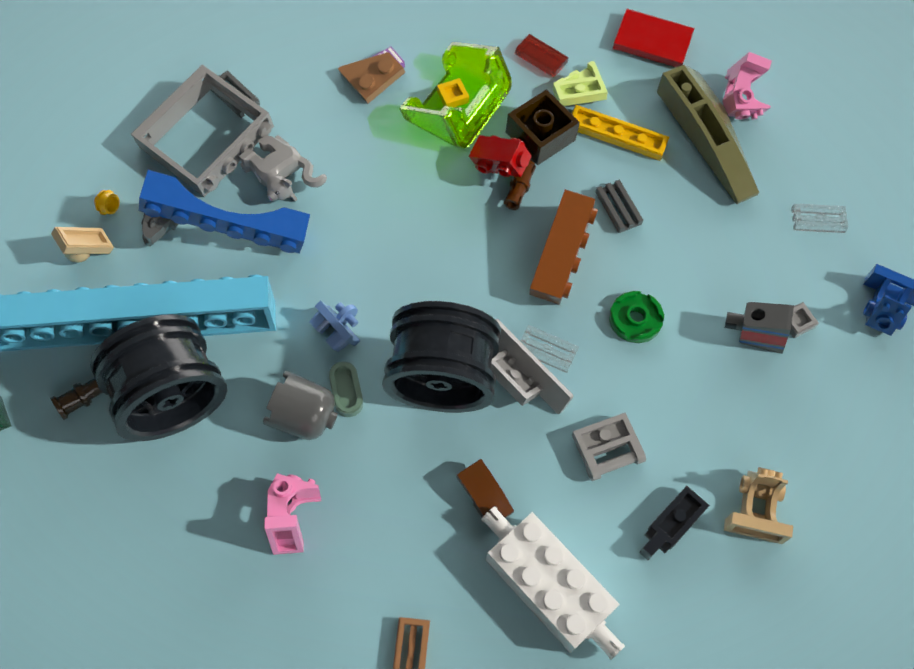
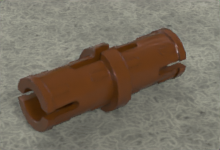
M531 160L522 176H514L510 181V190L504 200V204L511 210H518L520 208L523 196L530 189V179L536 169L535 163Z

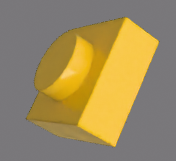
M460 78L437 85V93L446 110L469 103V95Z

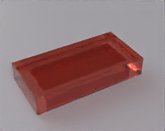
M528 34L515 48L517 56L553 78L568 63L569 57L531 34Z

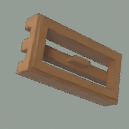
M399 617L393 669H400L405 625H411L406 669H412L417 626L423 627L418 669H425L430 620Z

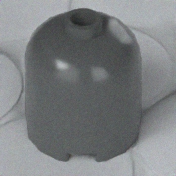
M285 371L283 377H285L286 381L284 384L277 383L266 408L272 411L270 418L265 416L263 424L302 439H316L323 434L326 428L332 429L337 419L338 413L333 412L335 406L334 396L327 388L290 371Z

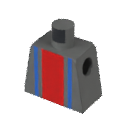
M748 302L746 303L744 314L727 312L725 328L740 330L739 342L741 344L783 354L791 331L794 305Z

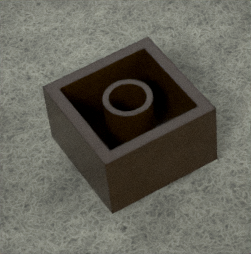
M546 89L508 113L506 133L510 138H517L524 142L531 154V159L538 166L576 140L580 122Z

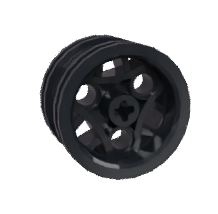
M422 301L402 306L395 311L392 317L390 341L394 345L392 357L385 364V376L382 381L383 390L399 402L430 411L461 413L488 407L494 401L496 376L491 370L492 359L499 353L501 335L499 323L491 315L479 309L454 302Z
M169 314L139 320L121 328L106 338L93 353L90 361L91 371L96 379L99 390L109 395L111 399L109 413L118 434L124 439L150 441L174 435L208 417L225 399L227 384L221 376L219 367L214 362L208 360L206 356V340L193 319L183 315Z

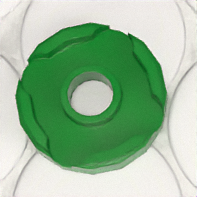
M630 291L616 298L610 309L609 321L613 331L620 338L627 342L639 344L648 342L658 335L663 326L664 312L661 304L655 297L649 294H641V291ZM639 312L644 320L640 322L634 321L630 317V313Z

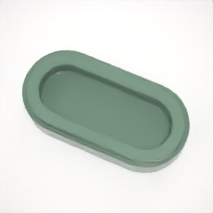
M338 362L329 371L335 408L340 415L353 417L359 414L363 408V398L357 370L349 362Z

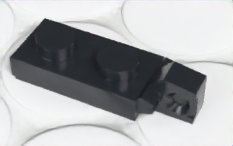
M686 485L649 526L648 531L644 534L649 541L639 553L649 560L658 549L663 553H666L669 549L671 550L710 505Z

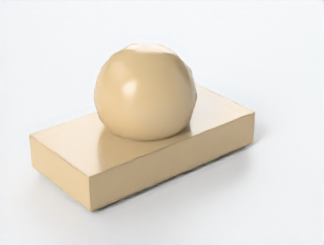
M54 227L51 232L65 257L75 263L86 261L90 254H110L114 248L102 228Z

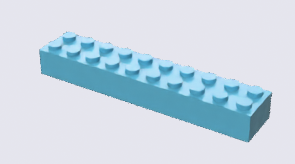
M250 275L247 278L222 277L219 280L193 279L190 282L178 283L165 281L162 284L150 285L136 283L133 286L123 287L108 285L104 288L95 289L79 287L75 290L67 291L50 289L40 293L22 291L12 295L0 294V352L101 344L113 333L131 323L153 316L169 314L183 315L193 319L199 326L203 336L276 331L275 298L268 276Z

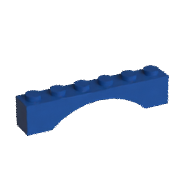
M151 170L147 171L139 197L138 211L144 212L150 217L171 219L173 222L181 225L190 224L207 232L216 231L227 234V236L233 239L242 238L253 241L260 246L269 245L280 248L286 253L295 252L300 254L310 218L308 213L286 207L259 214H240L225 211L195 197L176 177Z

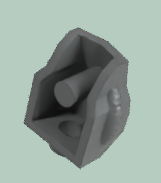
M144 213L141 222L143 225V241L150 247L170 229L175 230L178 224L171 219L150 217Z

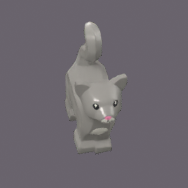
M265 135L259 140L260 148L263 151L271 152L264 159L250 149H247L239 156L243 171L246 173L252 171L260 184L267 187V197L270 201L285 200L286 198L297 201V197L291 188L292 181L286 179V177L300 168H303L302 180L309 187L318 188L327 180L325 174L313 178L314 166L312 163L302 157L294 147L290 146L279 135L275 136V138Z

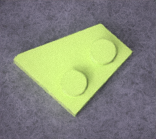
M595 61L587 63V68L583 71L575 70L569 76L553 83L555 98L563 106L607 100L608 92Z

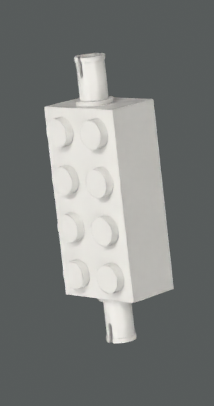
M496 507L490 509V513L487 512L481 520L499 537V543L487 553L486 561L569 653L586 638L588 640L592 638L607 654L609 659L612 660L625 645L604 625L606 623L605 619L620 605L533 512L517 526H512Z

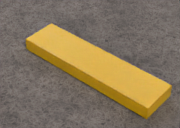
M575 105L572 115L580 122L579 133L661 161L669 136Z

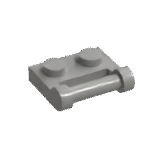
M626 413L586 426L572 433L573 440L583 459L591 481L601 478V475L635 463L638 465L646 462L644 450ZM628 444L630 452L599 464L596 463L595 456Z

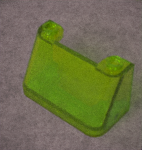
M452 42L442 56V63L446 74L437 85L460 78L469 95V103L455 108L444 106L437 93L436 86L423 103L417 97H408L399 107V110L404 119L455 147L467 148L509 94L512 79L499 47Z

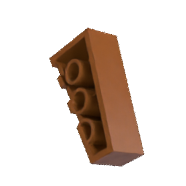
M566 189L564 190L535 272L529 295L559 305L562 298L568 299L573 284L568 282L571 272L577 273L581 258H578L577 255L580 248L585 249L590 235L586 233L588 224H594L598 209L594 208L596 199Z

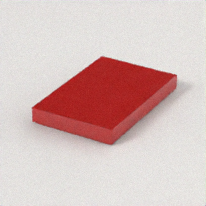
M626 9L612 49L673 67H679L683 65L695 28Z

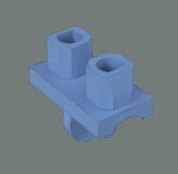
M321 300L315 305L318 312L309 322L321 334L332 325L335 331L326 339V342L333 350L339 352L348 344L356 346L361 341L346 325L349 323L351 327H355L358 324V321L355 319L358 309L355 305L351 304L345 307L341 302L335 306L339 312L338 314Z

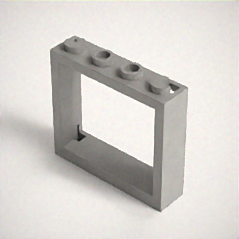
M201 65L131 135L139 148L205 197L209 192L214 191L218 187L219 182L228 173L234 171L237 164L241 161L239 156L247 149L253 151L259 140L265 135H269L274 125L269 112L207 67ZM210 90H213L254 121L196 178L154 145Z

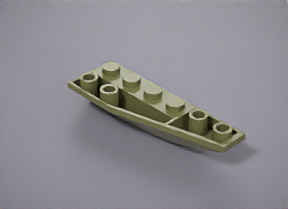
M681 65L664 72L657 89L658 95L736 205L757 196L759 190L727 111L698 71L686 65Z

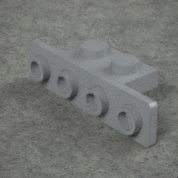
M495 319L501 327L499 353L492 359L491 370L494 372L496 380L521 406L540 396L557 414L563 412L572 400L573 394L499 319Z

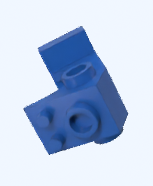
M876 264L867 274L863 285L875 289L873 299L868 301L863 311V315L866 316L865 325L892 336L896 329L901 330L907 320V313L914 306V279Z

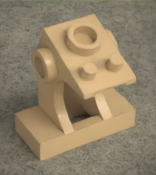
M758 467L757 472L748 470L747 476H742L739 486V492L743 493L741 513L732 512L725 519L724 531L783 544L791 539L793 525L780 523L776 519L777 501H783L786 485L788 484V480L782 479L783 473ZM753 497L766 500L764 515L752 512Z

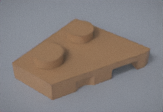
M389 52L338 68L341 75L368 104L406 73L404 68Z

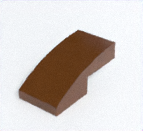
M479 459L457 474L456 478L472 499L473 506L481 517L487 512L490 513V509L496 507L505 518L514 513L510 502L482 459Z

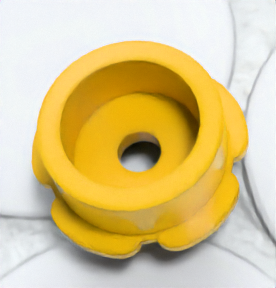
M102 190L96 195L94 204L96 210L101 215L114 214L119 208L120 200L113 191Z

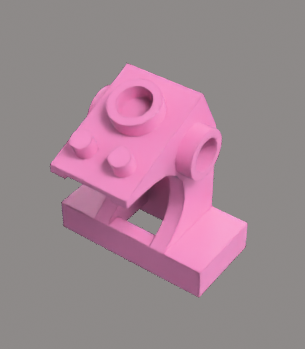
M748 52L727 70L725 79L729 81L723 98V105L729 117H735L737 120L751 117V120L758 119L757 116H762L764 112L770 109V105L759 102L754 98V93L750 87L755 80L770 69L772 60ZM742 94L746 95L747 100L742 97Z
M277 474L268 489L267 517H265V532L273 555L304 552V541L297 515H291V513L300 504L321 501L319 486L315 484V480L308 479L306 482L300 477L291 474L287 476Z

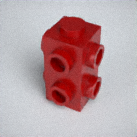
M479 135L468 157L475 164V168L481 173L489 174L490 172L504 177H521L529 164L531 154L525 147L524 142L517 138L505 139L495 135Z

